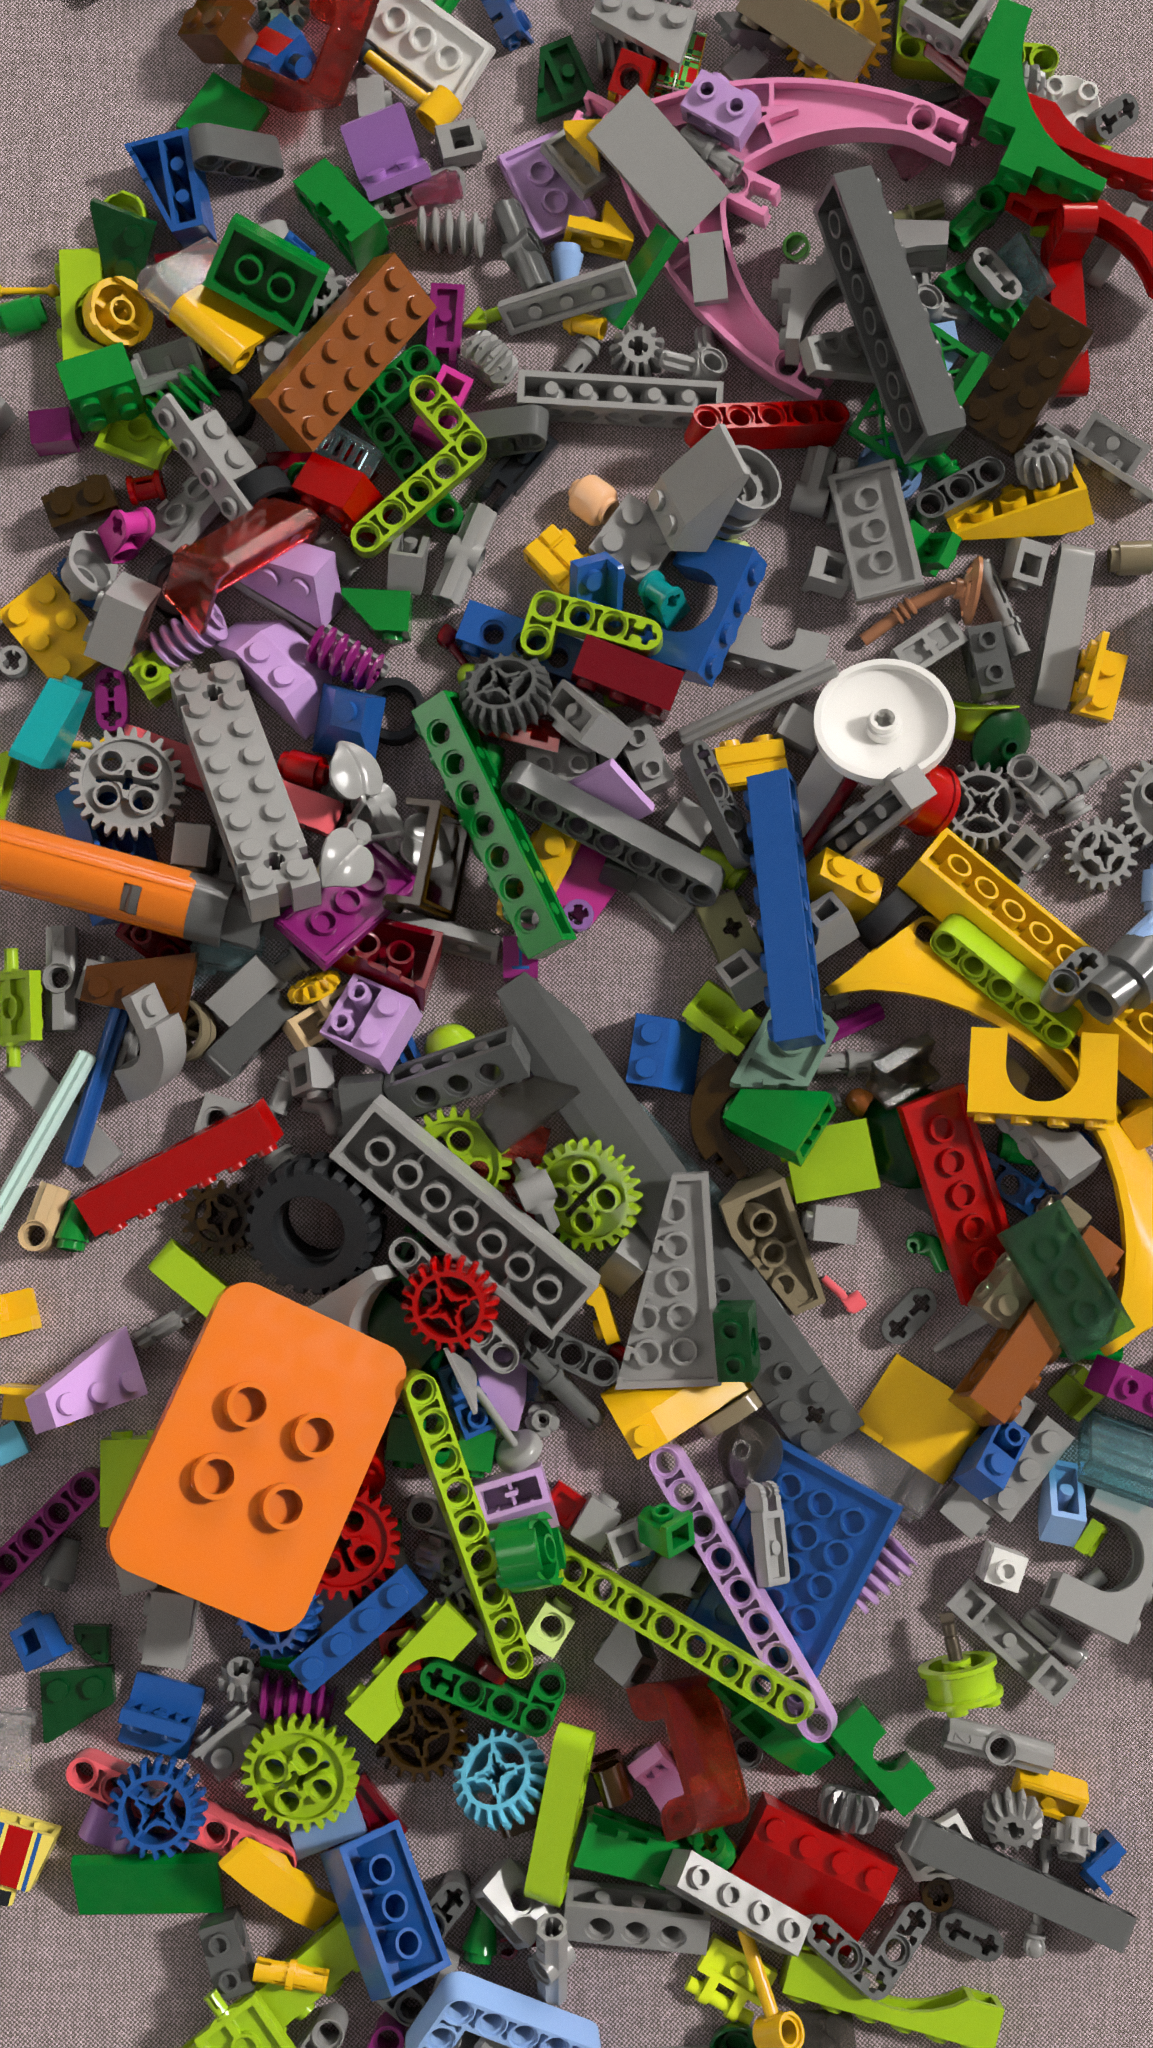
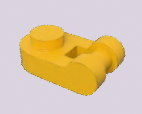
M599 1283L598 1288L586 1300V1303L593 1306L598 1319L593 1320V1326L598 1341L605 1339L606 1344L611 1345L621 1342V1338L606 1288Z

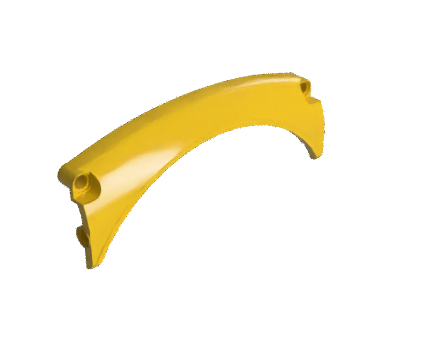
M922 916L878 949L877 947L853 964L850 970L824 988L830 996L864 991L898 993L933 1000L956 1008L995 1028L1008 1029V1036L1022 1045L1046 1066L1068 1092L1077 1082L1079 1052L1071 1043L1065 1049H1055L1045 1044L941 959L932 950L930 942H924L918 938L916 929L919 925L927 926L933 935L940 925V922L934 917ZM1117 1103L1114 1125H1107V1130H1092L1102 1150L1113 1182L1119 1211L1122 1250L1125 1251L1121 1256L1120 1282L1114 1314L1099 1347L1104 1356L1117 1352L1135 1337L1153 1326V1162L1145 1148L1137 1150L1121 1127L1120 1122L1126 1116Z

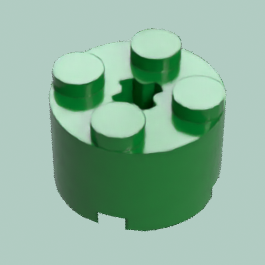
M543 1511L505 1520L499 1523L497 1529L490 1531L489 1542L491 1548L496 1553L498 1564L496 1580L501 1589L508 1588L514 1594H522L557 1586L563 1582L564 1577H558L559 1570L566 1568L565 1547L559 1528H551L547 1521L548 1519H553L549 1513Z

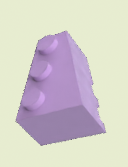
M125 1326L104 1334L92 1347L77 1356L65 1369L55 1374L25 1399L35 1434L58 1428L148 1394L127 1327Z

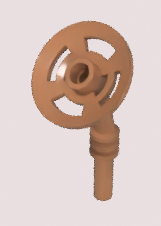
M977 556L973 560L963 579L956 578L955 581L946 582L910 599L905 597L903 599L904 603L898 602L897 608L893 606L888 615L859 635L863 642L868 646L898 623L903 625L905 618L910 620L911 614H918V609L953 595V599H958L960 602L961 617L964 625L970 626L980 596L983 577V557Z

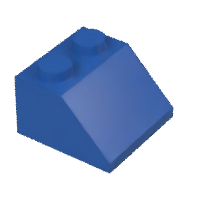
M636 1013L625 1083L630 1086L693 1095L702 1033L693 1030L683 1021Z

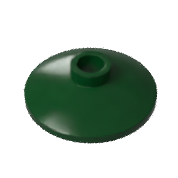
M1002 709L990 714L981 722L973 735L970 746L972 762L975 761L978 764L979 770H983L984 764L989 762L991 766L990 772L994 773L996 768L1000 766L1003 768L1002 774L1007 772V764L1011 758L1018 754L1026 753L1031 738V729L1026 717L1016 710Z

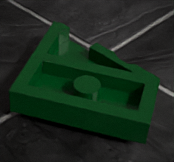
M571 35L540 47L536 121L538 125L585 106L583 98L587 90L597 94Z
M93 197L90 202V210L105 278L123 276L141 286L157 222Z
M114 1664L43 1669L40 1672L44 1743L53 1741L116 1701Z

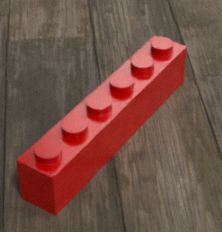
M261 1098L85 1190L73 1201L95 1237L106 1231L110 1236L128 1226L126 1221L134 1216H137L138 1220H142L158 1210L156 1205L166 1200L170 1205L179 1201L187 1195L185 1190L194 1185H197L198 1189L208 1186L217 1180L215 1174L225 1169L229 1174L237 1171L247 1164L246 1158L256 1153L259 1158L268 1155L278 1148L276 1143L284 1133L264 1098Z

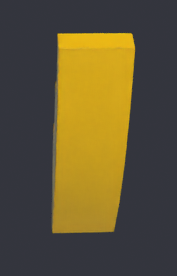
M245 1837L218 1862L222 1870L260 1900L294 1922L315 1932L339 1910L334 1894L317 1887L310 1874L292 1867L285 1854L248 1837Z

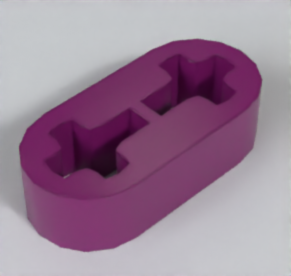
M109 667L101 670L95 679V711L98 725L103 730H107L111 735H117L118 727L124 730L126 724H130L129 683L124 674L117 669ZM110 677H114L120 683V685L114 687V697H111L110 691L104 686V684L110 683ZM111 705H114L115 712L121 716V719L115 720L114 726H111L105 720V717L111 716Z

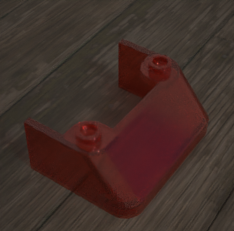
M310 0L309 7L312 15L318 21L330 27L309 83L301 79L294 81L244 59L240 91L290 113L338 107L345 98L376 14L379 0Z
M276 497L271 499L263 498L255 504L253 509L190 546L184 544L179 547L172 556L174 561L171 565L164 595L201 635L206 632L217 593L301 542L313 545L322 519L311 507Z

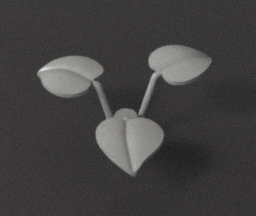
M348 741L337 742L329 765L331 785L335 792L344 799L355 800L359 798V801L353 812L347 816L348 823L332 831L324 841L319 861L321 887L353 888L369 881L374 870V860L369 849L364 847L367 843L371 844L377 841L401 838L403 839L400 846L402 857L412 866L418 867L428 814L416 813L409 816L404 822V832L395 831L371 835V828L368 823L357 819V816L366 804V796H376L382 790V771L376 759L361 746ZM440 825L432 868L446 864L451 858V847L442 825Z

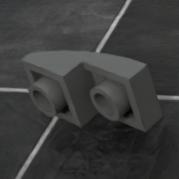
M717 12L714 16V19L723 28L719 34L732 47L739 43L749 52L755 46L762 53L768 48L777 57L783 51V48L769 39L771 35L769 31L761 26L758 30H755L740 20L743 15L742 13Z

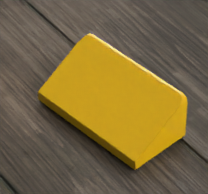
M1016 1768L1011 1785L1012 1792L1017 1793L1023 1788L1026 1796H1035L1038 1801V1807H1041L1044 1816L1060 1821L1064 1816L1081 1817L1089 1802L1088 1784L1086 1781L1050 1770L1047 1776Z

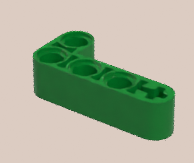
M429 1657L423 1665L420 1676L421 1686L430 1695L532 1737L543 1736L550 1730L566 1689L565 1671L562 1666L555 1662H545L537 1668L528 1690L507 1681L503 1685L495 1684L478 1673L474 1667L457 1660L449 1661L440 1657ZM436 1668L443 1670L442 1676L438 1681L432 1679V1673L436 1671ZM453 1674H456L458 1676L454 1689L449 1688L450 1682L452 1681ZM551 1674L556 1676L560 1683L554 1689H546L540 1683L542 1677ZM466 1681H473L478 1684L480 1691L476 1695L469 1696L463 1693L461 1685ZM499 1695H507L512 1699L513 1704L508 1709H499L494 1704V1699ZM532 1709H541L546 1714V1718L541 1723H533L527 1718V1714Z

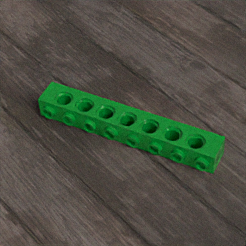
M442 690L411 711L416 721L415 729L419 736L425 740L430 750V761L439 770L445 782L443 784L445 793L456 805L459 812L458 820L473 841V852L477 859L483 863L488 873L487 881L489 886L499 896L503 905L502 913L516 932L518 937L517 945L520 951L527 956L528 960L544 959L577 940V937L515 807L507 803L501 795L500 791L503 782L478 730H475L470 721L463 715L459 702V693ZM449 727L450 736L446 741L445 731ZM463 758L464 768L462 771H460L459 763L460 760ZM476 788H478L479 798L475 803L473 795ZM492 819L494 822V829L490 834L488 830V823ZM505 850H507L509 854V859L506 865L503 862V853ZM520 880L522 881L524 886V890L521 896L518 894L517 886ZM534 912L537 913L539 918L536 928L532 923Z

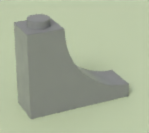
M391 1263L370 1268L308 1308L367 1335L368 1321L373 1304L382 1289L397 1275Z

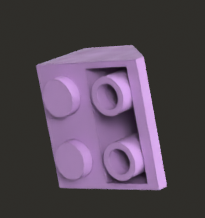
M354 973L319 1033L358 1061L390 1074L422 1019L423 1014L413 998Z
M542 1461L533 1463L519 1472H503L473 1482V1487L489 1532L497 1529L502 1521L543 1511L549 1513L553 1518L547 1520L551 1528L558 1527L561 1531Z

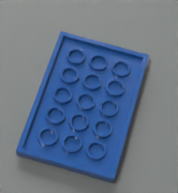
M775 1436L752 1483L762 1484V1482L771 1480L779 1486L781 1506L784 1510L790 1581L787 1584L764 1588L818 1679L904 1506L782 1438ZM745 1495L729 1528L754 1569L755 1557L750 1514L752 1512L745 1504ZM718 1548L716 1552L717 1561L723 1566H729L731 1563L730 1553L724 1548ZM712 1579L700 1599H692L685 1615L759 1659ZM737 1580L734 1584L736 1594L741 1598H749V1586L746 1582ZM761 1613L754 1614L753 1623L756 1628L761 1631H767L769 1629L767 1617ZM698 1635L694 1637L702 1643L706 1644L702 1637ZM778 1646L773 1647L772 1656L775 1661L781 1664L788 1663L789 1656L786 1650ZM726 1655V1657L731 1660L735 1659L731 1655ZM762 1674L758 1675L759 1677L770 1683L769 1679ZM793 1680L798 1684L802 1685L803 1687L807 1688L804 1682L800 1680Z

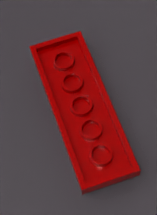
M955 1083L896 1108L960 1304L968 1306L967 1304L973 1297L975 1289L988 1277L994 1269L997 1259L1014 1242V1237L977 1123L974 1122V1117H967L968 1095L964 1083Z

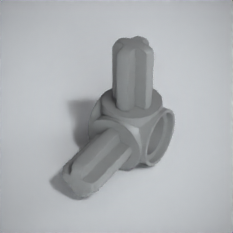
M931 272L913 274L918 282V294L922 305L929 312L930 322L936 324L939 321L947 322L954 320L956 324L966 325L971 314L957 303L944 301L941 291L931 284Z
M706 324L695 329V351L690 356L669 350H663L660 355L659 367L661 369L683 374L685 379L718 381L728 366L725 355L715 348L714 333Z
M515 1158L516 1163L511 1166V1170L516 1179L512 1185L524 1211L534 1214L536 1222L550 1234L555 1233L556 1228L560 1226L553 1207L556 1201L555 1198L558 1195L545 1168L542 1170L534 1168L529 1159Z

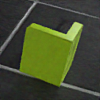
M1074 1364L1047 1391V1395L1070 1419L1079 1422L1105 1396L1083 1387L1089 1371L1084 1366Z

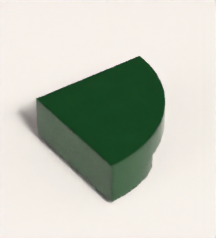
M76 1623L74 1625V1636L77 1643L80 1644L82 1649L92 1659L108 1663L111 1660L112 1624Z

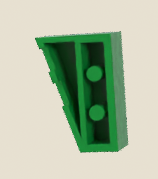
M324 157L293 180L297 199L357 273L361 272L374 257L381 256L389 251L387 240L389 231L384 223V218L348 182L345 174L337 165L334 167Z
M594 1804L584 1808L573 1854V1866L647 1883L655 1889L666 1890L659 1882L673 1848L690 1850V1844L683 1834Z

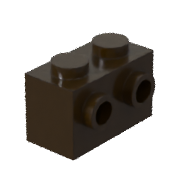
M106 473L102 475H88L80 483L69 487L58 486L51 489L49 494L41 496L51 527L62 542L73 538L76 533L82 530L93 531L98 529L108 519L113 510H123L116 490Z

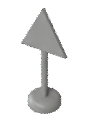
M448 1347L444 1348L443 1350L473 1415L478 1413V1399L504 1436V1439L496 1449L495 1458L498 1466L506 1473L519 1472L529 1467L538 1459L542 1452L543 1443L539 1435L531 1429H520L518 1432H511L481 1387L477 1386V1368L455 1352L451 1353Z

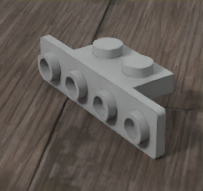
M171 393L163 395L152 410L159 426L165 430L177 447L180 455L188 462L198 476L200 483L216 501L223 515L229 519L234 527L239 526L253 512V507L238 488L236 482L258 467L216 409L190 421Z
M1096 410L1093 411L1075 439L1046 421L1042 429L1047 431L1045 436L1047 438L1059 436L1060 439H1066L1069 446L1075 449L1073 453L1074 458L1087 466H1090L1092 461L1104 468L1101 475L1118 485L1120 480L1132 486L1129 493L1142 502L1146 503L1149 498L1153 500V490L1132 477L1152 446Z

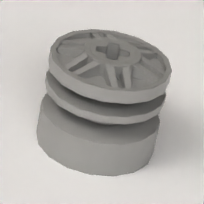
M736 445L750 472V476L716 536L724 539H738L746 535L759 519L775 505L781 496L782 482L777 468L761 451L748 445Z

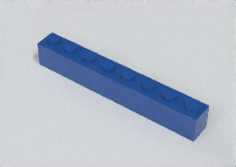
M783 768L746 777L748 790H744L743 798L746 809L750 811L751 822H747V834L754 846V854L750 855V864L754 875H757L758 886L753 888V894L757 907H760L761 919L757 920V931L759 938L764 942L765 951L760 954V962L763 972L767 974L768 986L764 987V998L767 1007L771 1009L772 1020L767 1022V1030L772 1042L774 1041L783 1051L823 1045L826 1044L797 784L789 770Z

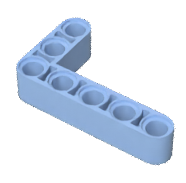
M462 1971L451 1972L441 1980L405 2035V2048H454L465 2031L510 2048H601L599 2029L593 2021Z

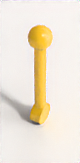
M49 284L47 287H2L0 285V298L3 295H48L51 298H56L60 293L58 286L55 284Z

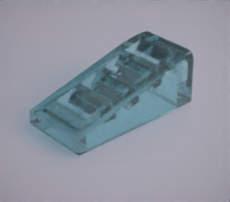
M336 425L332 429L336 434L327 450H324L323 446L330 433L314 452L360 471L370 480L384 453ZM342 436L345 437L346 439L344 440L340 450L338 451L337 455L334 456L333 452L336 449L340 439L342 438ZM351 443H355L346 462H344L342 459L344 458ZM361 448L365 449L356 467L354 468L352 464L354 463L358 453L360 452Z

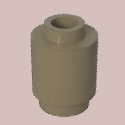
M1152 540L1118 541L1116 545H1109L1106 557L1108 573H1116V576L1151 575L1153 570Z

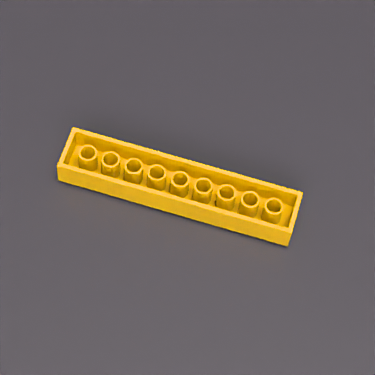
M949 828L944 829L938 834L897 884L910 898L916 900L940 922L950 914H960L966 917L1045 982L1052 971L1080 947H1091L961 840L955 833L951 832ZM1056 988L1058 991L1065 993L1060 988ZM1079 999L1073 1005L1082 1013L1083 1024L1076 1035L1080 1037L1082 1032L1119 1034L1118 1070L1127 1079H1130L1145 1091L1150 1098H1153V1002L1144 1009L1128 1007L1110 1025H1107L1095 1019L1084 1008Z

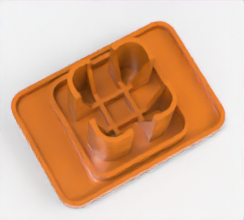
M241 1282L223 1289L212 1305L109 1527L106 1547L112 1561L130 1573L264 1629L282 1632L295 1627L301 1622L308 1611L404 1386L406 1366L402 1356L393 1347L256 1283Z

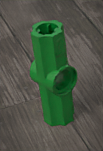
M995 178L988 185L979 188L975 198L949 223L948 247L953 252L959 251L963 253L985 230L993 227L999 216L1005 211L1004 208L1010 192L995 184ZM982 205H986L992 210L985 209Z

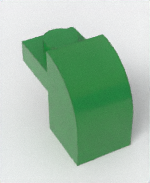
M909 519L922 576L936 577L939 570L948 569L954 561L962 538L953 531L930 533L915 520Z

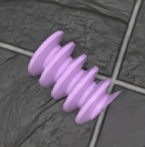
M204 599L206 611L198 604L193 606L194 618L190 613L184 611L182 613L184 624L176 618L171 619L170 624L173 631L166 625L160 626L161 638L155 632L150 633V642L153 649L170 667L178 668L182 666L184 661L192 660L195 654L200 655L204 653L206 647H214L217 641L227 639L228 629L225 619L212 599Z
M891 1535L887 1540L889 1548H883L856 1602L865 1614L869 1613L866 1600L878 1605L880 1601L876 1593L877 1591L888 1596L891 1592L887 1582L890 1581L899 1587L902 1583L898 1573L901 1572L910 1577L912 1572L909 1563L911 1562L918 1566L903 1546Z

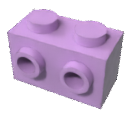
M704 69L700 70L680 104L683 121L738 152L742 151L762 118L761 101H759L758 96L754 92L746 88L740 90L731 85L729 80L718 72L711 74Z

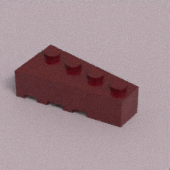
M385 918L332 966L351 976L355 973L413 998L418 1008L424 1012L441 958L444 932Z

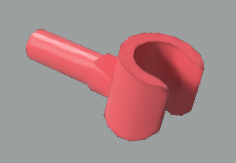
M827 1275L821 1280L826 1287L838 1296L849 1313L855 1314L867 1306L865 1299L858 1290L847 1295Z

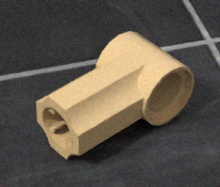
M43 1181L40 1182L27 1220L18 1230L17 1237L22 1248L28 1251L43 1253L55 1246L57 1240L54 1237L72 1191ZM42 1227L45 1237L43 1242L36 1246L31 1240V1233L35 1228Z

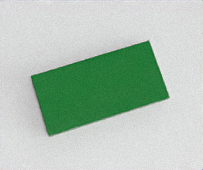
M162 1853L159 1860L155 1861L152 1854H146L144 1858H139V1854L73 1855L70 1868L79 1915L223 1913L225 1897L221 1868L218 1863L220 1861L219 1853H175L171 1858Z

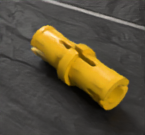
M262 1956L257 1957L252 1981L284 1986V1990L291 1992L295 1988L325 1995L330 1969L298 1964L296 1959H291L290 1962Z

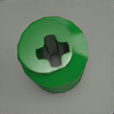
M189 363L188 368L191 375L189 378L178 372L177 376L180 385L177 386L169 380L166 384L169 393L173 395L190 421H192L189 410L200 415L203 413L200 401L211 406L213 400L210 393L212 392L218 397L221 396L203 372ZM159 389L155 391L158 401H160L165 393ZM146 398L145 403L148 411L145 413L163 437L169 440L170 437L159 426L152 413L157 404Z

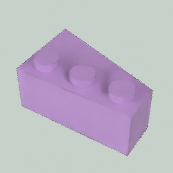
M246 525L225 547L229 574L232 578L313 626L319 628L321 625H324L326 627L343 607L335 552Z

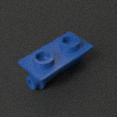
M481 0L492 21H495L501 15L503 16L502 19L493 25L503 47L508 48L509 51H514L519 48L520 41L523 38H526L531 44L534 43L528 31L532 28V24L522 9L518 10L514 2L516 0Z

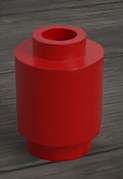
M295 749L290 752L284 751L279 757L277 767L281 777L287 782L318 791L323 785H327L330 780L329 765L325 757Z

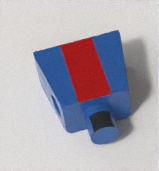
M280 13L258 33V40L243 65H241L253 84L285 91L299 78H307L311 74L312 66L316 63L317 57L301 30L283 13Z

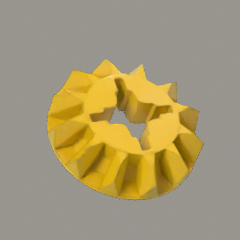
M326 970L316 972L292 985L288 990L287 997L292 1004L307 1005L332 994L341 982L338 971Z

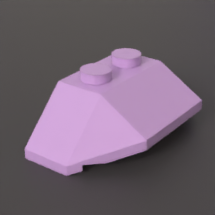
M285 619L235 622L228 628L227 639L217 641L213 648L225 660L237 658L244 680L306 741L315 733L323 683L332 684V675L329 673V668L321 670L318 667V662L312 664L307 662L306 651L309 643Z

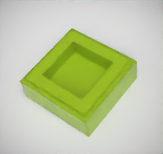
M1092 1518L1074 1548L1088 1558H1092L1108 1533V1528Z

